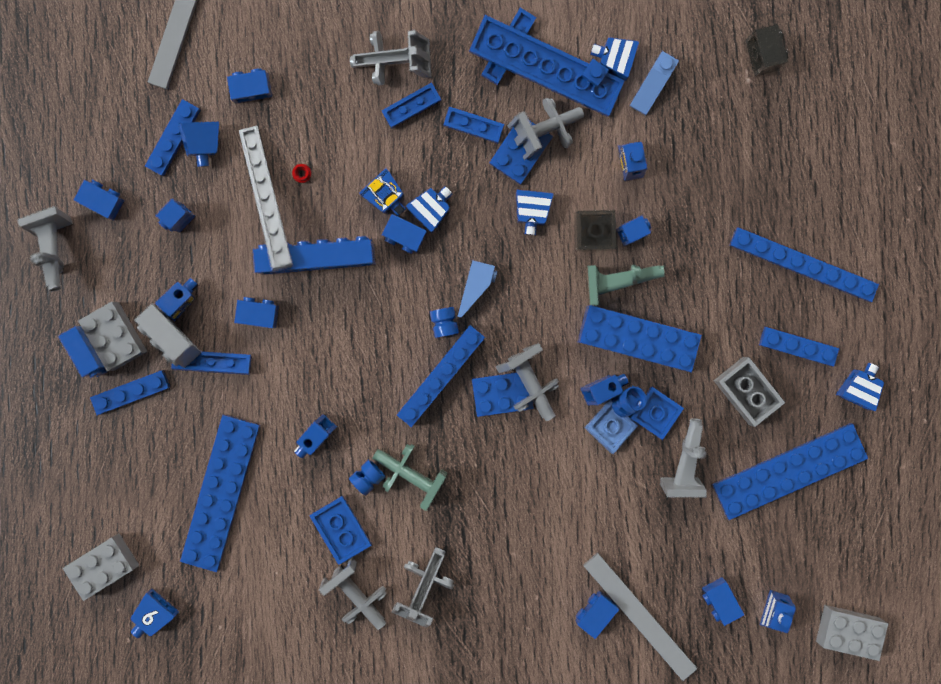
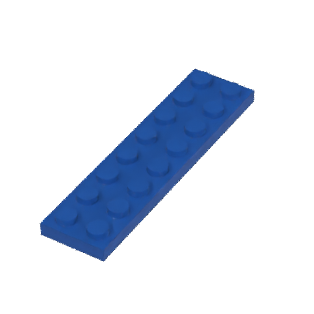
M484 15L469 50L470 53L607 117L610 115L625 81L607 72L596 87L581 76L589 63L487 15Z
M225 414L222 415L180 562L218 572L260 429L259 424Z
M850 423L716 482L712 486L727 519L731 520L868 459L854 425Z

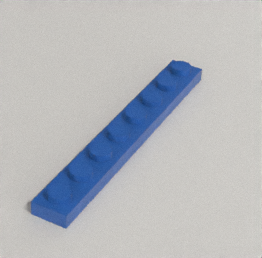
M736 228L729 245L867 302L873 301L879 286L875 282L741 228Z

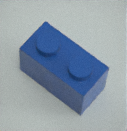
M261 68L252 69L250 73L234 72L232 76H227L230 98L234 103L272 97L269 75Z
M93 179L91 182L84 180L74 201L108 219L114 220L124 202L123 199L119 198L120 193L110 188L108 191L102 188L103 184Z
M171 198L157 213L156 217L160 219L158 223L164 229H169L171 232H181L195 215L181 202Z
M391 214L382 236L385 237V242L394 246L398 243L403 246L402 250L412 254L413 251L418 253L427 231Z
M642 215L620 226L616 231L623 245L626 246L650 234L649 229H651V225L648 219H644Z
M244 297L243 301L237 300L234 323L276 328L279 306L274 305V301L263 300L262 303H257L255 298Z
M722 577L702 588L705 593L702 596L706 604H711L714 609L711 613L716 622L720 621L726 626L744 616L729 585Z
M598 591L597 594L594 593L590 596L588 605L578 611L575 621L580 628L596 639L619 611V608L613 601Z

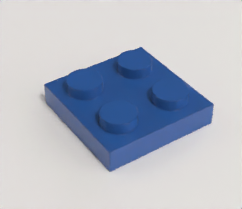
M650 387L646 393V406L632 414L630 418L663 440L684 408L655 388Z

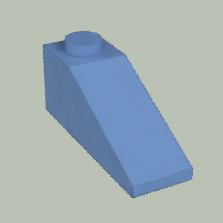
M662 51L632 100L630 107L647 115L679 60Z
M472 260L458 317H462L490 286V283L495 282L497 271H494L495 266Z

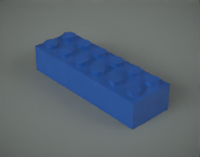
M367 236L356 237L355 241H350L348 238H338L336 242L317 240V244L301 241L297 242V245L292 246V244L287 243L293 266L276 271L272 269L266 244L258 245V249H253L255 273L261 275L376 265L374 242L367 238Z
M587 305L577 342L692 372L702 335Z

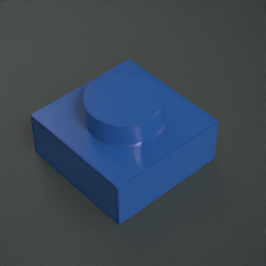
M592 59L581 76L597 87L609 69L595 59Z

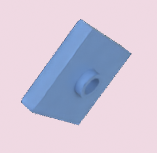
M608 400L585 426V429L611 454H614L638 425L629 417L618 416L612 408V400Z

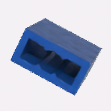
M75 326L58 336L81 377H100L107 373L81 326Z

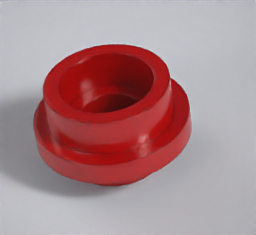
M297 164L292 170L293 178L299 183H305L311 178V169L306 164ZM301 170L305 171L304 177L299 176Z

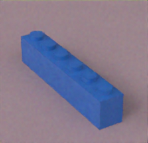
M470 325L398 412L397 416L412 427L485 337Z

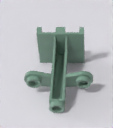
M635 264L632 265L631 271L610 275L601 274L596 265L588 266L590 305H600L601 294L664 277V265L640 269V266Z
M409 444L405 446L402 452L404 455L402 461L377 449L372 459L394 472L392 478L388 477L383 485L385 491L389 492L399 475L427 493L420 505V508L426 511L448 473L441 469L434 481L407 466L405 462L415 447L412 444L411 446Z

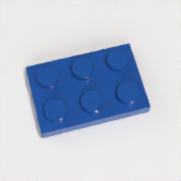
M513 127L489 164L521 185L553 138L549 133L538 138L541 148L532 157L524 160L523 156L526 154V150L523 144L517 146L514 139L518 134Z
M517 372L472 379L477 417L518 411L514 408V405L529 396ZM533 401L528 402L529 406L524 410L534 409Z
M343 495L309 515L338 565L372 546L371 541Z

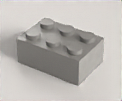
M110 302L78 320L107 371H115L147 352L119 302Z
M153 304L135 319L139 324L137 329L143 335L150 338L151 344L155 348L160 349L164 353L163 356L166 360L173 363L176 367L180 365L185 368L202 353L171 319Z
M742 357L713 380L748 425L756 427L785 403L749 357Z
M118 533L65 566L63 570L84 601L138 567L139 564Z
M824 605L816 642L825 649L880 661L888 623L879 617Z

